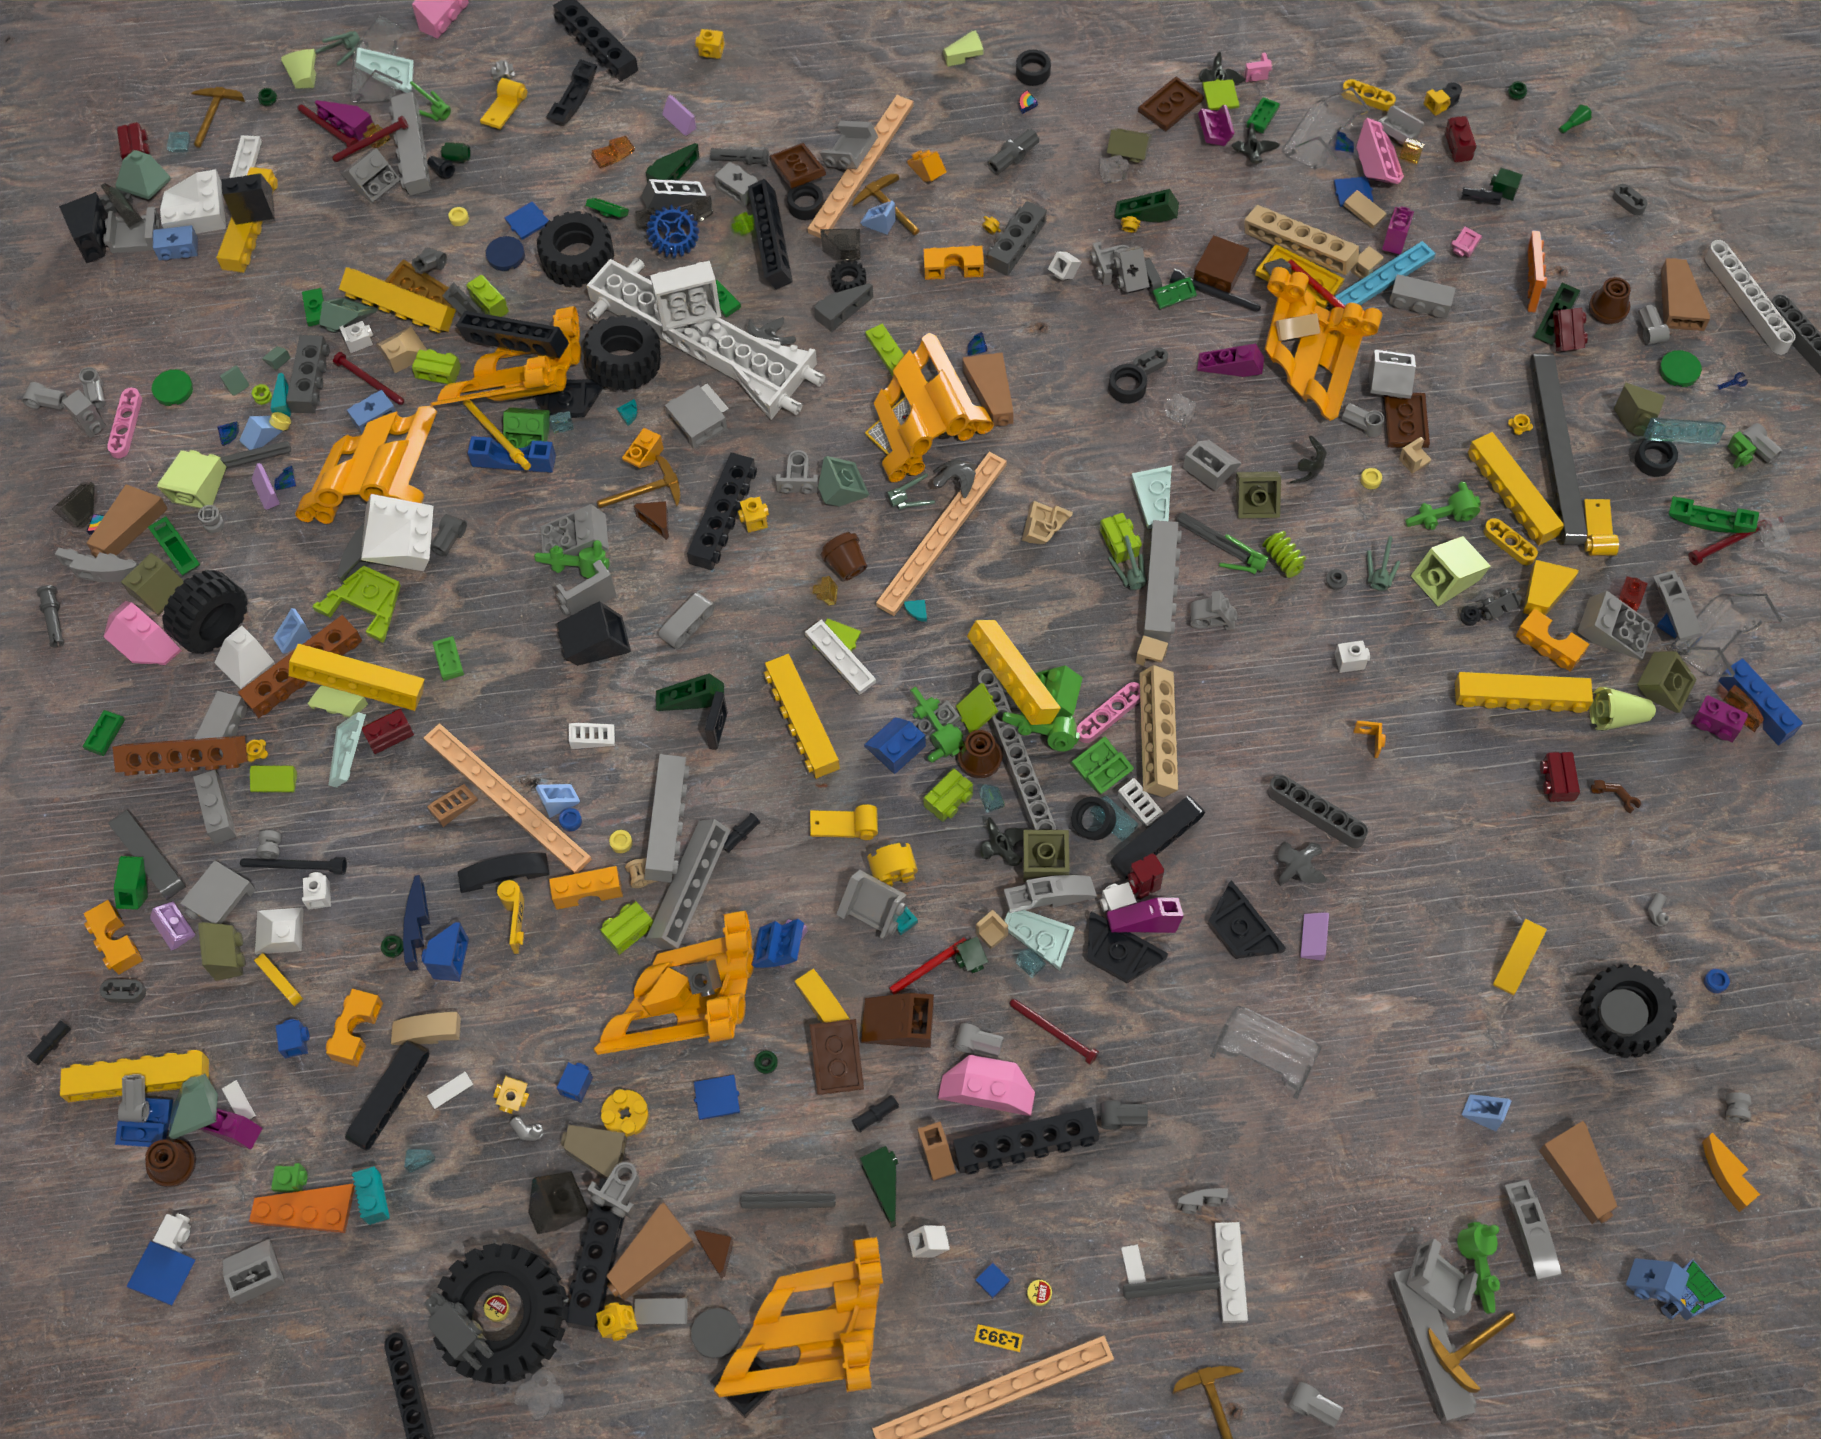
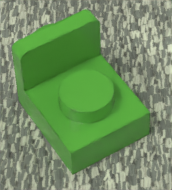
M1740 431L1732 436L1727 446L1737 456L1733 464L1735 469L1741 465H1748L1754 459L1753 454L1757 449Z
M295 1163L294 1166H275L271 1190L273 1192L302 1191L303 1185H306L308 1179L306 1169L300 1163Z

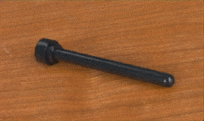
M1175 268L1170 283L1188 277H1186L1182 270ZM1191 278L1195 289L1255 312L1261 310V306L1255 302Z
M335 857L330 859V861L243 858L240 860V866L251 868L329 870L334 875H345L347 860L345 857Z

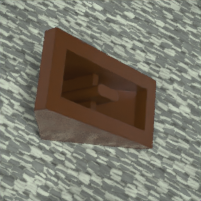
M666 501L636 503L634 505L636 517L667 540L669 538V519Z
M702 1230L695 1231L694 1234L722 1279L726 1275L734 1243L732 1237Z

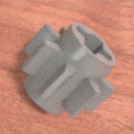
M500 60L495 63V67H491L494 81L498 80L499 82L501 78L511 80V77H515L513 64H508L507 61Z

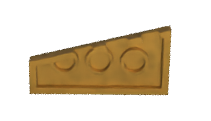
M404 259L385 280L388 283L453 308L442 297L449 287L425 272L422 274L415 272L412 264Z

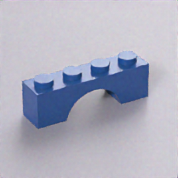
M471 436L468 456L472 467L553 473L556 459L553 443L546 441H531L530 445L518 448L524 453V458L531 464L529 470H524L519 463H515L510 458L509 452L491 437Z
M1743 658L1724 671L1719 682L1733 697H1743L1755 706L1762 718L1763 730L1778 746L1796 734L1803 722Z

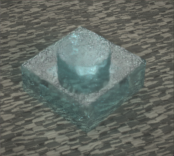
M170 132L167 143L168 151L188 152L191 138L189 132Z
M569 411L550 416L554 434L574 429Z

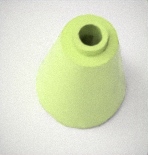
M1598 687L1594 691L1596 697L1589 708L1591 723L1597 725L1596 730L1602 731L1648 722L1656 713L1655 705L1651 700L1608 687Z

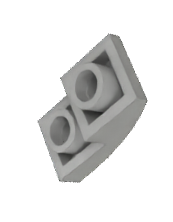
M948 700L934 711L942 726L948 723L954 725L962 719ZM927 717L914 723L925 734L926 742L931 740L930 735L936 732Z
M1204 1189L1189 1193L1178 1199L1176 1209L1182 1210L1185 1214H1196L1197 1211H1201L1203 1202L1211 1207H1219L1221 1204L1226 1203L1228 1189Z
M635 1299L634 1316L637 1325L687 1324L688 1299Z

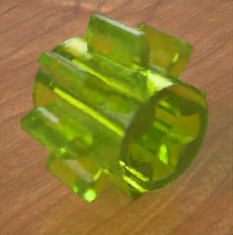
M743 212L733 217L735 222L731 225L735 233L740 231L742 236L754 230L753 214L748 216L747 212Z

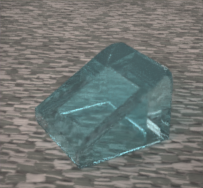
M408 1149L404 1167L409 1173H412L434 1162L435 1156L430 1150Z

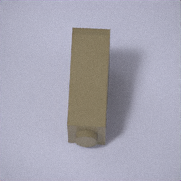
M568 1125L567 1132L563 1133L561 1146H564L563 1148L567 1155L604 1179H608L617 1164L623 1162L627 1144L625 1133Z

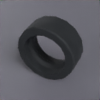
M1030 49L1018 56L1016 59V76L1023 84L1037 86L1049 79L1051 60L1045 52ZM1029 63H1037L1043 66L1044 69L1038 72H1029L1022 67Z
M805 183L790 189L787 195L789 212L799 220L814 219L824 204L822 190L813 183ZM802 196H811L817 200L815 204L808 207H801L794 203L796 199Z
M1126 363L1112 370L1108 389L1110 395L1115 400L1130 404L1143 398L1146 393L1147 375L1141 367ZM1122 377H1132L1140 383V386L1134 390H1123L1116 385V380Z
M1652 436L1643 440L1635 454L1637 467L1641 472L1653 477H1661L1670 473L1678 460L1676 446L1672 441L1660 436ZM1649 449L1659 450L1667 456L1668 462L1665 464L1653 463L1646 457L1645 451Z
M1094 796L1086 797L1077 802L1073 808L1071 815L1072 826L1084 838L1095 841L1101 840L1110 835L1115 828L1116 813L1112 805L1105 800ZM1099 806L1105 812V821L1097 831H1088L1082 823L1083 814L1089 807Z

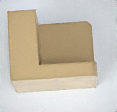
M1368 246L1359 255V260L1353 266L1351 272L1362 280L1373 273V269L1383 260L1384 256Z
M1422 437L1402 448L1399 460L1411 473L1416 472L1431 462V458L1422 450L1424 442Z
M1143 636L1137 652L1136 664L1144 666L1146 659L1162 662L1167 653L1168 643Z
M992 910L976 924V935L990 949H993L1008 936V925Z

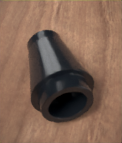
M435 156L428 158V166L440 177L450 178L454 175L455 166L452 161Z

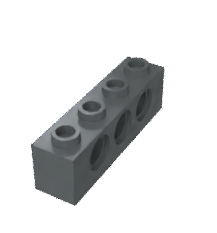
M1026 201L1022 207H1019L1014 219L1007 223L1006 230L997 237L995 245L988 249L986 258H988L987 267L1008 276L1046 224L1047 210L1029 201Z
M299 335L286 400L292 413H316L317 405L320 404L319 392L323 388V372H326L327 369L326 356H329L330 353L329 344H326L323 336Z

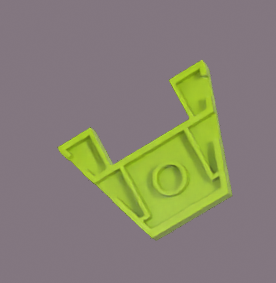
M362 566L344 580L342 586L335 591H330L326 594L327 597L320 603L317 601L312 606L314 611L331 618L341 602L344 601L376 616L365 632L367 636L384 643L401 585L395 579L369 567Z

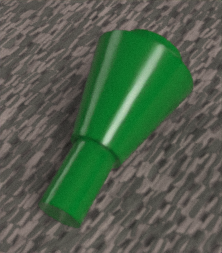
M1580 104L1568 121L1559 127V131L1564 134L1572 127L1590 121L1592 119L1591 109L1586 105Z

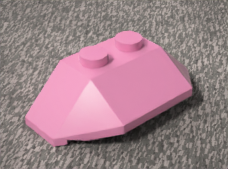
M1366 118L1356 146L1364 175L1369 179L1380 182L1399 184L1404 175L1395 148L1388 135L1382 130V124Z
M123 602L108 617L104 638L132 663H158L159 665H166L181 652V649L162 628L132 602Z
M969 1055L942 1076L938 1099L1031 1116L1035 1092L1016 1063Z

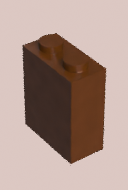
M1213 235L1195 268L1194 280L1231 293L1248 260L1250 248Z

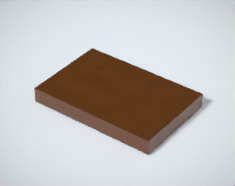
M1176 76L1138 107V112L1166 132L1203 102L1204 96Z
M804 143L769 156L770 162L791 189L826 175L823 166Z
M1412 393L1411 399L1384 395L1387 447L1404 448L1422 437L1424 439L1422 448H1429L1430 439L1425 393Z
M856 1019L810 1024L817 1095L864 1090Z

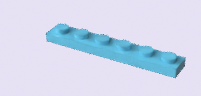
M1421 241L1335 297L1345 306L1351 302L1362 305L1395 283L1397 274L1409 275L1434 259L1436 253Z

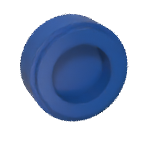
M568 808L561 812L559 822L564 830L575 831L581 826L582 817L578 810Z
M1712 969L1704 977V985L1712 993L1724 992L1730 983L1728 975L1720 969Z

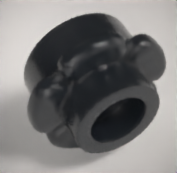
M1465 606L1461 610L1462 613H1460L1461 621L1467 626L1475 625L1482 617L1479 609L1475 606Z

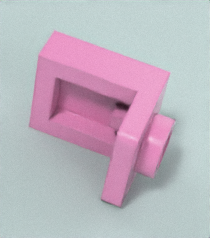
M1262 53L1260 62L1246 63L1244 74L1246 82L1268 79L1269 71L1272 70V63L1267 58L1266 53Z
M1464 227L1457 239L1451 243L1452 249H1454L1453 252L1460 257L1465 255L1469 258L1482 239V235Z

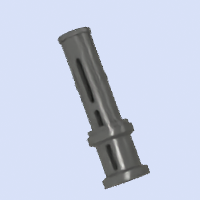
M752 147L746 150L711 148L710 158L711 160L744 161L748 165L763 163L764 166H767L769 162V149L756 150Z
M51 585L39 587L36 592L41 601L40 611L45 615L50 646L57 648V642H59L61 647L64 645L57 612L60 605L55 597L57 593L56 587Z

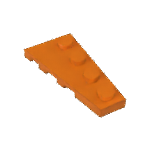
M1532 231L1528 244V282H1530L1528 289V298H1530L1528 312H1536L1541 291L1547 285V277H1544L1546 264H1543L1545 252H1542L1544 240H1541L1540 231Z
M347 1184L254 1198L249 1222L257 1225L345 1233L355 1186Z

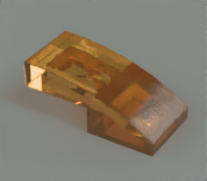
M627 136L609 140V146L592 150L591 156L601 169L624 159L635 151V147Z
M1734 685L1723 701L1747 713L1748 716L1744 725L1753 732H1756L1764 721L1762 714L1754 702L1740 688Z

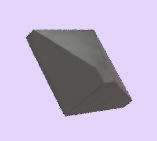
M1283 258L1264 264L1269 276L1275 267H1283L1288 270L1289 274L1291 272V264Z

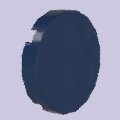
M510 236L498 237L492 240L485 251L489 265L499 271H509L510 268L515 269L519 267L525 258L523 244L520 240Z

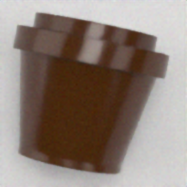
M1619 277L1607 279L1590 299L1589 310L1593 317L1607 324H1616L1623 321L1628 316L1631 307L1629 301L1631 287L1629 283Z
M846 532L838 535L823 546L820 554L823 561L827 562L843 581H848L858 576L868 567L859 545L860 539L856 533Z
M985 730L971 732L967 736L964 745L959 749V766L964 773L971 777L987 778L996 773L1000 768L1002 762L1001 749L991 733Z
M179 1139L156 1141L150 1145L145 1155L148 1176L153 1182L162 1187L181 1185L190 1178L196 1165L194 1151L187 1143ZM168 1154L167 1161L161 1162L162 1155Z

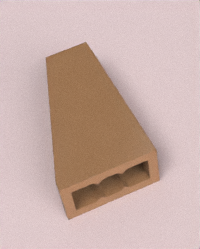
M1666 258L1661 269L1663 323L1667 324L1670 329L1705 331L1710 320V314L1687 260Z
M1003 353L963 357V373L982 407L987 410L994 426L1013 424L1014 412Z
M126 484L86 544L90 548L91 554L97 557L99 552L107 555L112 553L117 556L145 531L148 526L166 512L168 508L163 499Z
M1585 1122L1578 1123L1545 1143L1539 1152L1590 1223L1594 1224L1600 1221L1603 1224L1614 1216L1612 1211L1618 1206Z
M665 1203L658 1207L608 1273L607 1278L611 1283L607 1287L615 1298L620 1295L623 1300H626L695 1246L690 1236Z

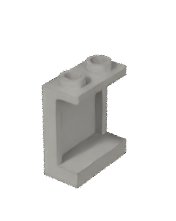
M840 121L838 128L842 135L832 150H822L820 155L827 167L857 169L877 140L878 135L871 122Z
M147 207L146 215L116 217L113 211H108V218L105 219L106 234H104L103 238L105 245L109 247L111 253L154 250L153 230L160 229L161 223L156 208Z
M699 385L688 389L684 394L670 400L665 405L668 418H673L684 431L693 449L727 429L726 417Z
M601 560L593 563L596 575L574 588L565 591L561 584L556 585L558 590L556 597L561 603L559 606L565 616L568 614L572 616L599 601L605 603L617 596L611 574Z
M214 860L180 904L185 909L184 914L193 920L198 918L206 923L222 924L245 894L251 897L256 890L250 881Z
M859 870L850 877L836 915L844 919L850 914L881 931L880 938L885 939L888 935H893L897 930L899 923L896 921L906 908L904 901L907 895Z
M1433 1238L1418 1246L1406 1285L1449 1319L1453 1320L1461 1315H1466L1470 1311L1472 1296L1477 1288L1478 1274L1474 1271L1467 1275L1462 1274L1439 1255L1441 1243Z

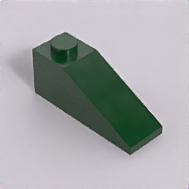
M693 143L657 159L645 172L647 182L649 179L679 181L700 158L698 144Z
M1170 189L1117 201L1115 218L1122 219L1132 216L1139 221L1160 223L1178 217L1179 202Z
M1563 282L1561 283L1534 338L1553 346L1555 342L1553 311L1573 309L1581 290Z
M708 673L656 690V710L670 711L711 707L715 692H723L724 694V683Z
M884 1146L861 1157L860 1164L891 1228L896 1226L897 1171L895 1165L899 1163L894 1152H889L887 1147Z

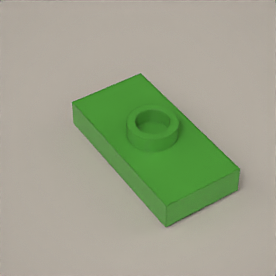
M451 636L432 642L443 681L463 676L464 672L454 637Z

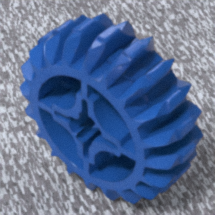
M672 205L669 207V210L663 206L661 211L656 210L655 215H651L650 221L647 223L649 228L646 232L649 236L648 241L653 243V249L659 248V254L664 251L666 257L669 256V253L674 258L677 256V253L682 257L684 256V251L689 254L691 248H695V242L699 239L697 235L699 234L697 221H692L694 218L693 214L687 216V209L682 212L680 211V206L677 207V210H674ZM681 224L686 227L688 235L681 229ZM657 228L661 229V232L665 234L664 239L659 235Z

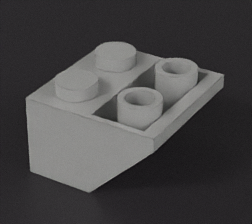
M377 148L369 150L341 173L351 187L371 203L400 180Z
M1374 349L1369 366L1370 393L1411 399L1416 368L1415 355Z
M1205 440L1198 441L1185 454L1183 468L1216 491L1242 463L1212 441Z
M270 1239L223 1260V1277L230 1298L238 1305L285 1284Z

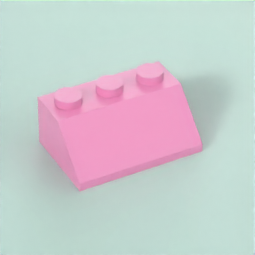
M415 0L412 6L419 30L438 39L460 12L467 7L469 1Z

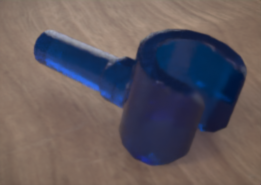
M1738 372L1734 379L1718 385V389L1721 390L1736 384L1739 387H1744L1748 384V380L1739 382V378L1744 377L1745 374Z

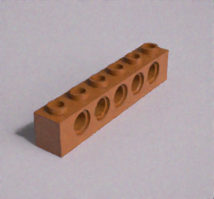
M341 615L302 645L343 656L350 650L355 649L362 642V639L352 624ZM294 651L238 691L239 696L242 697L245 704L258 719L268 714L272 708L280 702L287 700L292 693L307 684L308 681L288 676L289 661Z
M245 735L112 746L115 773L124 772L125 776L137 775L138 771H144L145 774H156L160 769H165V773L178 772V768H185V772L197 771L199 767L205 766V770L219 769V765H226V769L239 768L240 763L248 762ZM219 749L222 750L223 757L219 755ZM199 750L202 753V759L199 757ZM179 752L182 755V760L179 759ZM158 754L161 755L162 761L159 760ZM138 755L141 757V763L138 760Z

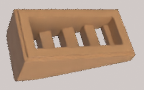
M463 784L435 800L427 808L440 825L445 827L477 802L478 799ZM464 793L469 799L464 800L460 795ZM455 798L460 801L459 805L453 801ZM450 803L453 808L449 809L446 805ZM444 809L445 813L442 814L440 810Z

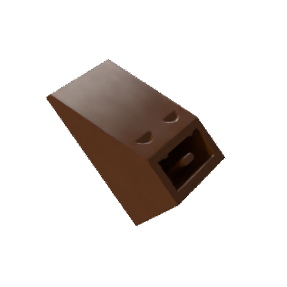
M905 993L865 998L861 1043L931 1048L934 994Z

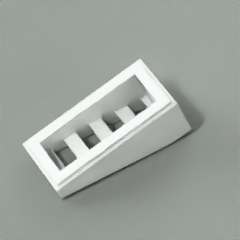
M569 723V744L571 749L615 746L614 724ZM607 731V739H603V732ZM595 732H598V739H595ZM585 733H589V739L586 738Z
M1135 778L1118 790L1117 798L1147 828L1164 815L1163 811L1149 794L1143 791V787ZM1137 797L1141 798L1136 803L1133 802ZM1146 803L1147 806L1140 811L1139 808ZM1152 809L1154 812L1146 818L1144 815Z

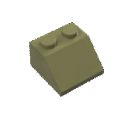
M1113 128L1110 133L1107 153H1110L1112 158L1122 159V156L1130 157L1129 161L1141 163V159L1145 160L1147 157L1152 134Z
M1625 382L1614 410L1628 432L1648 438L1666 396Z
M1278 471L1236 472L1238 518H1280L1281 475Z
M150 553L121 583L129 595L159 616L163 612L165 605L168 604V598L175 593V589L183 584V580L165 562Z
M1662 651L1653 653L1637 685L1647 699L1675 713H1680L1697 679L1677 651Z
M1069 830L1023 831V882L1042 877L1069 875Z
M198 923L202 966L215 981L243 975L242 967L245 966V958L240 950V946H243L241 933L237 932L232 925Z

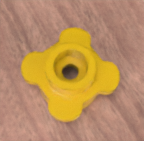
M983 217L985 221L982 226L987 232L992 235L996 231L998 233L1001 232L999 229L1000 223L994 217Z
M1127 216L1121 219L1122 230L1125 232L1135 233L1140 228V221L1135 217Z
M1518 414L1514 419L1511 418L1508 421V425L1512 426L1516 435H1522L1523 432L1531 431L1533 428L1530 418L1525 414Z
M251 740L246 744L247 760L249 762H254L260 758H267L268 752L265 750L266 742L264 740Z

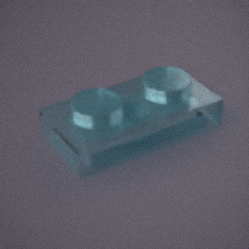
M1105 795L1102 799L1111 804L1116 813V824L1112 833L1123 842L1138 828V823ZM1094 806L1090 813L1103 824L1105 812L1101 807Z

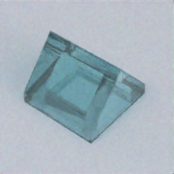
M986 784L981 787L979 795L986 813L1005 806L998 787Z
M1028 949L1019 953L1016 964L1033 978L1045 967L1046 962L1033 950Z

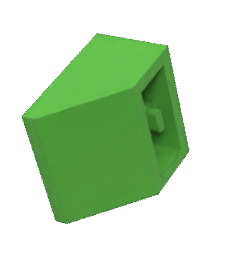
M509 407L503 412V435L515 448L526 447L530 445L531 441L547 442L550 410Z
M1066 665L1035 673L1061 708L1056 717L1074 715L1083 677Z

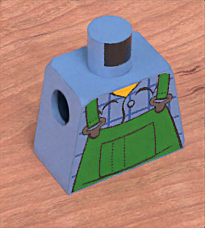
M1692 1259L1683 1267L1690 1275L1681 1301L1669 1300V1302L1661 1307V1310L1669 1319H1673L1676 1315L1680 1314L1685 1320H1689L1719 1304L1727 1297Z

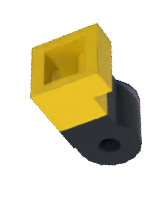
M1451 82L1446 85V88L1437 92L1432 89L1426 93L1423 104L1436 116L1459 102L1462 87L1458 83Z

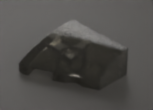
M106 183L100 185L129 227L142 220L134 205L121 192Z

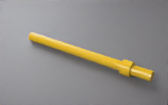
M464 400L463 404L509 452L510 458L515 463H519L524 470H529L531 464L524 458V453L520 449L515 448L471 400Z

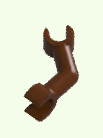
M1594 780L1595 785H1591L1593 794L1615 792L1625 803L1624 808L1628 813H1632L1634 810L1630 803H1633L1637 808L1641 806V801L1636 797H1631L1620 784Z

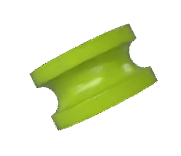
M259 384L252 389L251 394L257 404L265 405L271 401L272 394L268 386Z

